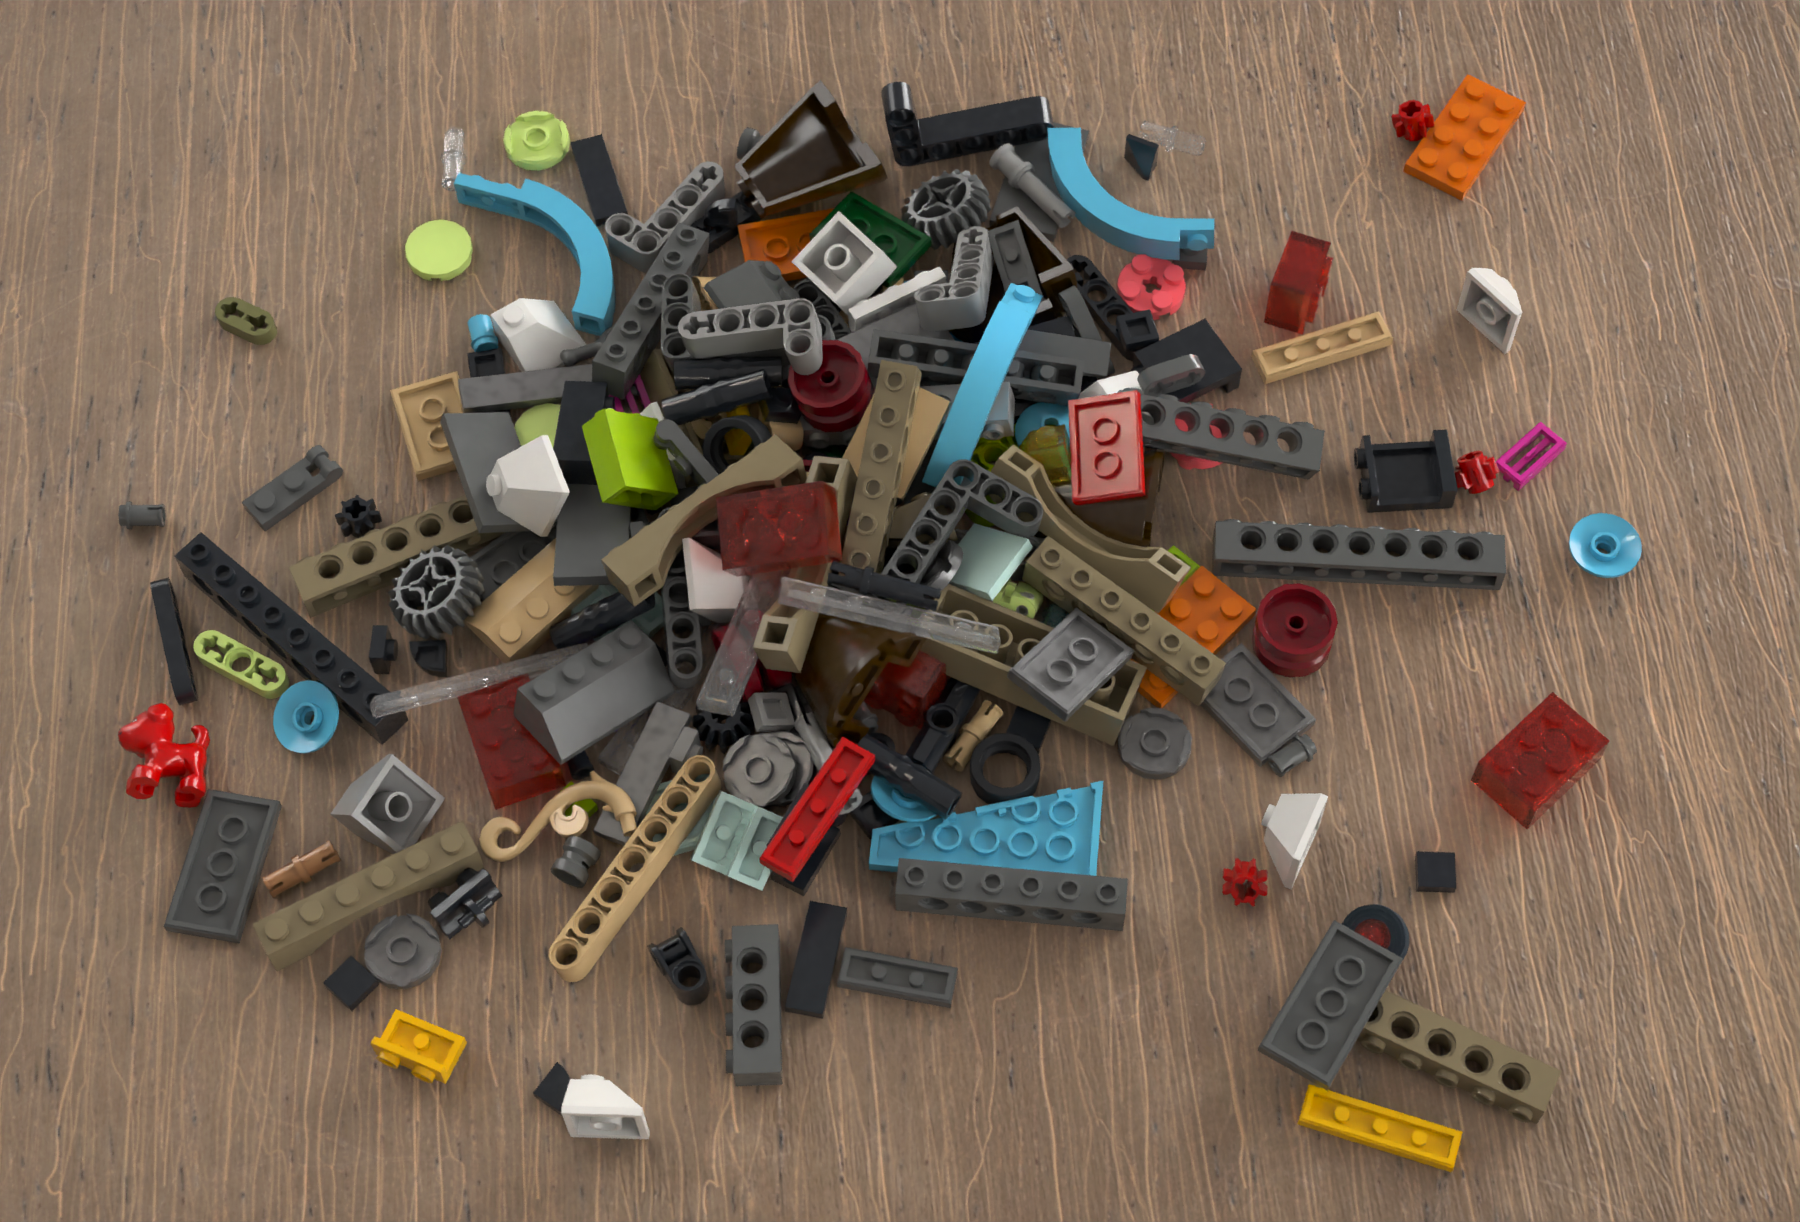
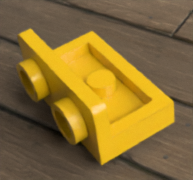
M395 1009L381 1038L374 1036L370 1044L377 1055L376 1059L384 1065L395 1069L402 1065L411 1069V1074L424 1082L432 1083L435 1079L446 1084L467 1041L465 1037Z

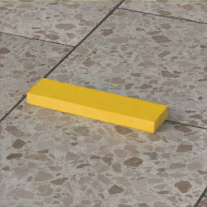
M1311 1084L1307 1087L1297 1123L1307 1128L1448 1172H1452L1454 1169L1463 1133L1456 1129L1330 1090L1327 1091Z

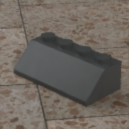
M748 260L707 282L703 287L719 309L800 298L799 294L783 279L779 267L770 261ZM782 365L783 386L780 388H790L788 376L791 365Z
M631 620L517 689L513 716L562 765L653 708L657 701L661 703L672 696L674 688L656 644Z

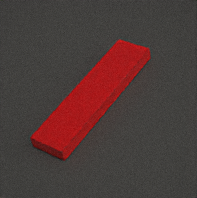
M842 737L760 856V864L793 882L875 762V755Z

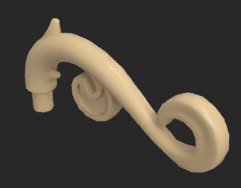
M591 771V781H582L571 785L550 799L514 846L503 849L498 846L497 839L502 832L508 830L512 831L515 835H520L521 827L515 821L503 816L493 818L486 823L481 830L480 846L485 855L492 860L505 862L522 853L550 822L554 831L562 837L580 836L586 831L589 824L587 812L577 805L572 806L571 816L566 817L565 812L573 803L584 799H598L605 802L607 805L603 806L602 809L614 813L615 820L620 821L623 834L627 837L631 836L637 829L634 818L637 812L630 796L622 788L603 779L595 771Z

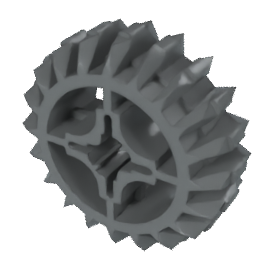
M956 169L951 174L943 171L941 176L935 177L932 175L931 180L921 182V186L918 189L911 190L912 196L904 199L905 206L901 208V219L931 237V248L933 250H937L941 245L947 249L950 244L957 243L958 234L962 230H967L969 227L974 226L981 227L980 223L988 220L987 213L991 210L989 193L977 175H971L968 170L961 173Z
M434 545L430 553L424 552L421 549L420 557L417 559L409 558L410 564L406 568H399L401 576L392 579L395 588L388 592L391 599L388 605L394 613L395 620L408 633L414 636L418 635L425 640L430 636L439 640L443 632L452 635L454 627L457 625L464 627L463 621L467 617H475L472 609L482 605L478 596L485 593L482 585L484 578L479 571L477 563L464 551H461L459 548L455 550L448 545L443 549ZM417 607H424V610H417Z

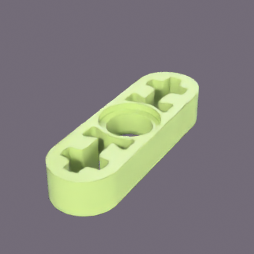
M215 630L202 632L196 637L193 649L204 666L268 699L278 698L288 689L289 678L281 664ZM217 644L220 652L225 654L222 659L219 653L213 650L207 653L205 648L207 646L214 647ZM240 657L251 659V664L246 670L241 672L232 670V664L236 659ZM259 669L262 675L272 679L276 675L278 681L276 683L269 682L266 685L263 677L258 674Z

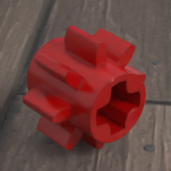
M1416 100L1400 104L1399 114L1391 116L1396 136L1398 138L1403 136L1410 142L1419 141L1423 137H1427V128L1435 126L1429 104L1423 106L1421 102Z
M1473 451L1457 459L1459 466H1456V471H1454L1457 488L1464 487L1465 490L1468 489L1469 494H1477L1494 486L1493 479L1496 478L1495 474L1499 473L1494 456L1487 458L1486 455H1483L1482 451Z
M1235 858V866L1232 870L1223 869V879L1227 882L1223 884L1222 893L1223 895L1231 894L1235 899V906H1238L1241 902L1250 903L1253 907L1258 895L1267 896L1268 886L1263 882L1268 880V871H1259L1256 866V859L1253 858L1250 862H1241L1238 858Z

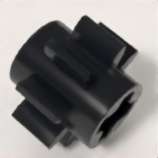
M359 495L346 502L342 501V513L335 514L336 521L341 526V531L345 538L349 535L356 538L363 537L366 533L375 529V523L382 522L380 512L376 510L374 500L370 499L366 502Z

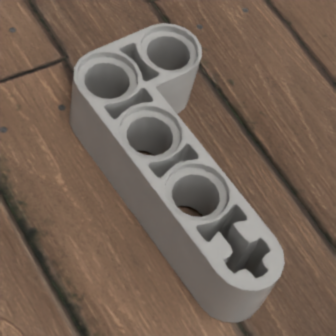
M706 161L700 163L644 224L625 213H617L610 216L605 222L610 252L639 271L647 273L678 222L690 226L704 216L706 208L711 203L724 199L726 191L722 167L715 162Z
M980 226L969 227V229L962 230L958 234L950 283L924 286L915 292L914 298L920 325L923 330L941 331L969 328L979 325L984 321L994 263L986 228Z
M798 298L692 312L682 317L678 325L679 334L688 353L695 358L785 348L792 369L800 375L812 374L822 365V328L814 305L807 299Z

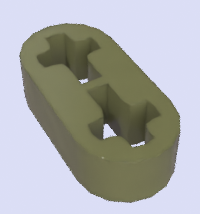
M227 297L217 304L215 315L221 328L257 345L270 343L276 337V324L272 315L267 311L235 297ZM236 311L239 315V317L235 315H230L228 318L226 317L227 313L234 314ZM264 324H266L265 329L258 328L256 331L254 330L253 325L257 327H262Z

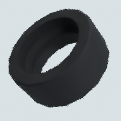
M748 415L723 418L714 423L705 434L702 446L703 457L719 475L729 466L723 455L722 448L724 436L732 429L744 430L750 436L754 448L772 437L768 428L759 419Z
M997 733L983 739L974 748L970 759V781L976 795L987 804L1032 796L1036 792L1040 780V758L1034 746L1025 738L1012 733ZM998 753L1016 755L1026 764L1027 774L1025 780L1014 787L1001 788L994 786L983 775L985 761Z

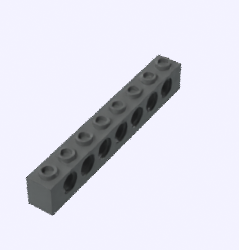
M1228 519L1215 522L1212 574L1228 577L1500 590L1506 575L1505 535H1493L1485 531L1471 534L1457 533L1454 530L1430 532L1421 531L1417 528L1390 530L1380 526L1350 528L1342 524L1329 527L1313 526L1310 523L1289 525L1277 524L1273 521L1248 523L1237 519ZM1243 545H1253L1257 549H1247ZM1286 546L1291 548L1292 551H1283L1279 547ZM1323 548L1327 550L1328 553H1320L1315 549ZM1351 550H1359L1364 555L1354 554ZM1387 552H1396L1400 556L1394 557L1389 555ZM1426 553L1432 554V555H1434L1436 558H1434V559L1428 558V557H1426L1424 554H1426ZM1460 555L1468 556L1472 560H1465Z

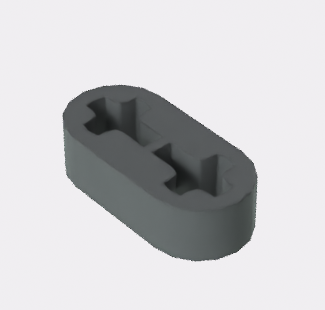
M1189 354L1146 368L1138 375L1137 381L1141 390L1144 391V395L1157 397L1158 395L1167 394L1196 384L1204 377L1205 370L1198 356Z

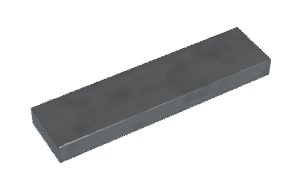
M592 364L458 379L463 413H484L518 409L546 403L561 404L565 381L592 382Z
M658 701L616 783L618 787L622 788L630 796L635 806L637 815L634 818L637 827L642 822L670 765L669 755L684 726L688 727L692 720L690 713ZM603 810L593 830L595 835L624 846L631 836H624L620 821L615 820L614 813Z

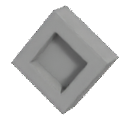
M753 693L748 699L756 732H789L794 727V719L787 693Z
M684 726L669 755L673 773L677 774L689 758L695 755H702L703 746H701L697 730Z

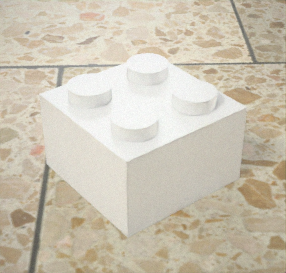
M839 211L791 261L847 315L849 308H852L861 300L868 299L897 268L880 248Z

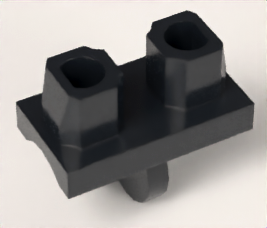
M469 867L457 876L456 883L459 888L450 896L444 891L437 892L428 900V905L432 910L430 911L431 915L449 940L463 928L466 929L474 921L482 928L489 924V920L484 913L502 897V894L493 883L491 875L484 868L479 872Z

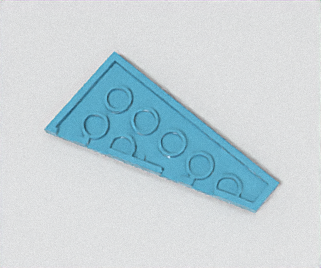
M1103 781L1093 782L1088 787L1071 790V787L1057 790V793L1035 798L1032 795L975 807V811L961 814L952 812L947 819L937 818L923 822H904L873 829L869 870L897 872L899 858L1096 876Z

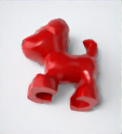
M164 703L151 705L147 711L136 716L131 723L123 726L118 731V741L122 748L128 752L135 753L139 758H145V765L138 764L132 770L131 776L127 780L126 794L135 799H149L153 796L160 778L178 777L181 781L175 790V804L185 808L197 807L201 802V798L206 793L204 770L207 762L206 750L210 743L209 731L202 725H194L191 727L196 739L194 743L172 742L175 730L173 711Z

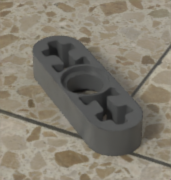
M1073 285L1058 293L1066 315L1070 316L1076 337L1102 341L1086 303L1076 286ZM1110 357L1107 376L1115 373Z

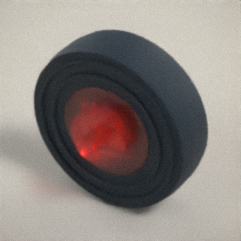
M1378 904L1364 905L1353 910L1344 919L1342 925L1399 957L1405 958L1409 948L1408 928L1404 920L1392 909Z

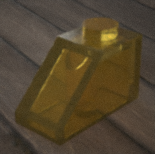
M1065 424L1043 426L1038 430L1030 431L1018 448L1043 465L1051 484L1071 480L1070 439Z

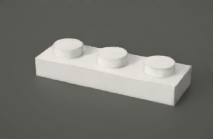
M940 267L930 271H923L901 285H893L869 300L864 299L857 302L852 308L848 309L849 329L851 332H854L915 304L914 294L918 289L928 285L946 283V275Z

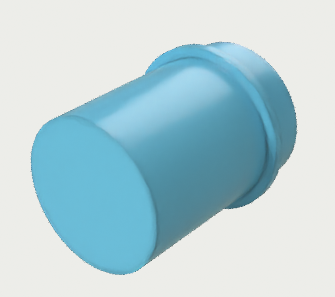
M485 314L471 317L467 324L472 340L471 347L474 352L497 349L498 338L495 336L491 318Z

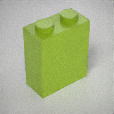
M607 408L596 412L594 417L582 426L602 503L657 510L678 495L667 451L659 449L654 444L653 438L659 423L657 418L642 416L639 413L618 412Z

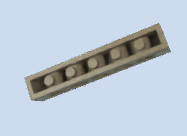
M881 360L841 563L861 569H865L868 566L874 568L876 573L881 574L883 572L922 373L917 366Z
M464 494L449 502L437 503L431 509L417 515L405 516L397 523L385 528L371 530L363 537L351 542L339 543L332 547L331 550L314 557H305L298 561L297 564L289 566V570L308 614L312 618L392 585V579L401 576L399 568H406L410 564L409 558L417 559L420 557L421 549L424 552L430 553L434 545L441 549L448 545L455 550L459 548L467 554L488 545L504 532L479 533L468 500ZM464 519H471L467 523H459ZM438 532V534L433 537H426L430 533ZM398 546H405L401 550L393 551ZM364 560H371L367 564L360 565V563ZM338 573V574H337L335 577H333V578H329V579L326 578V577H327L328 575H330V574Z
M1047 536L1026 561L1022 580L1069 614L1077 607L1134 650L1133 660L1146 666L1147 670L1197 706L1203 702L1219 682L1226 662L1051 537Z
M1387 990L1372 1013L1374 1020L1366 1023L1357 1039L1370 1052L1376 1054L1386 1053L1398 1059L1399 1064L1412 1071L1422 1070L1431 1074L1441 1085L1449 1088L1459 1087L1471 1093L1472 1098L1485 1105L1495 1104L1508 1110V1114L1511 1117L1525 1123L1531 1121L1537 1124L1562 1072ZM1402 1027L1406 1029L1410 1034V1038H1398L1392 1032V1028ZM1428 1045H1441L1445 1049L1446 1055L1437 1056L1433 1054ZM1471 1060L1479 1063L1483 1072H1471L1466 1067L1465 1061ZM1502 1078L1514 1079L1519 1084L1520 1089H1508L1503 1084Z

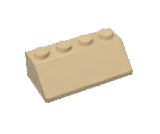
M556 538L482 602V605L477 606L473 610L475 617H467L463 621L511 671L551 637V626L570 617L572 609L599 587V585L554 586L553 572Z

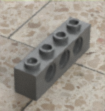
M778 924L732 926V939L725 940L726 963L732 962V976H725L726 999H733V1012H728L725 1015L726 1036H733V1050H726V1073H733L736 1086L783 1085ZM750 963H758L763 966L759 972L754 974L743 971L744 967ZM751 999H758L763 1002V1005L754 1011L743 1007ZM751 1036H759L764 1040L756 1048H749L744 1045L745 1040Z

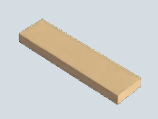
M1378 311L1253 350L1252 359L1264 384H1268L1392 345L1393 337Z

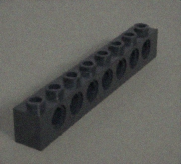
M200 532L174 555L183 575L305 680L324 684L335 695L339 709L381 745L408 721L403 704L395 695L203 533Z

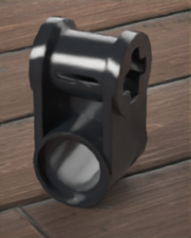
M682 927L676 930V935L657 945L654 943L648 945V950L661 974L666 977L677 998L682 1003L697 1005L707 998L710 986L705 967ZM695 977L700 979L694 986L686 987L682 985L688 978Z

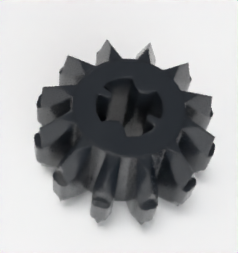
M724 689L721 691L719 698H715L708 693L706 696L707 704L697 703L695 707L697 715L693 716L692 724L699 732L700 742L705 741L706 748L709 751L719 745L720 751L725 754L728 750L727 746L734 745L742 737L752 736L750 729L755 725L749 702H742L741 695L738 692L731 698L727 697V692ZM721 720H726V723L721 724Z

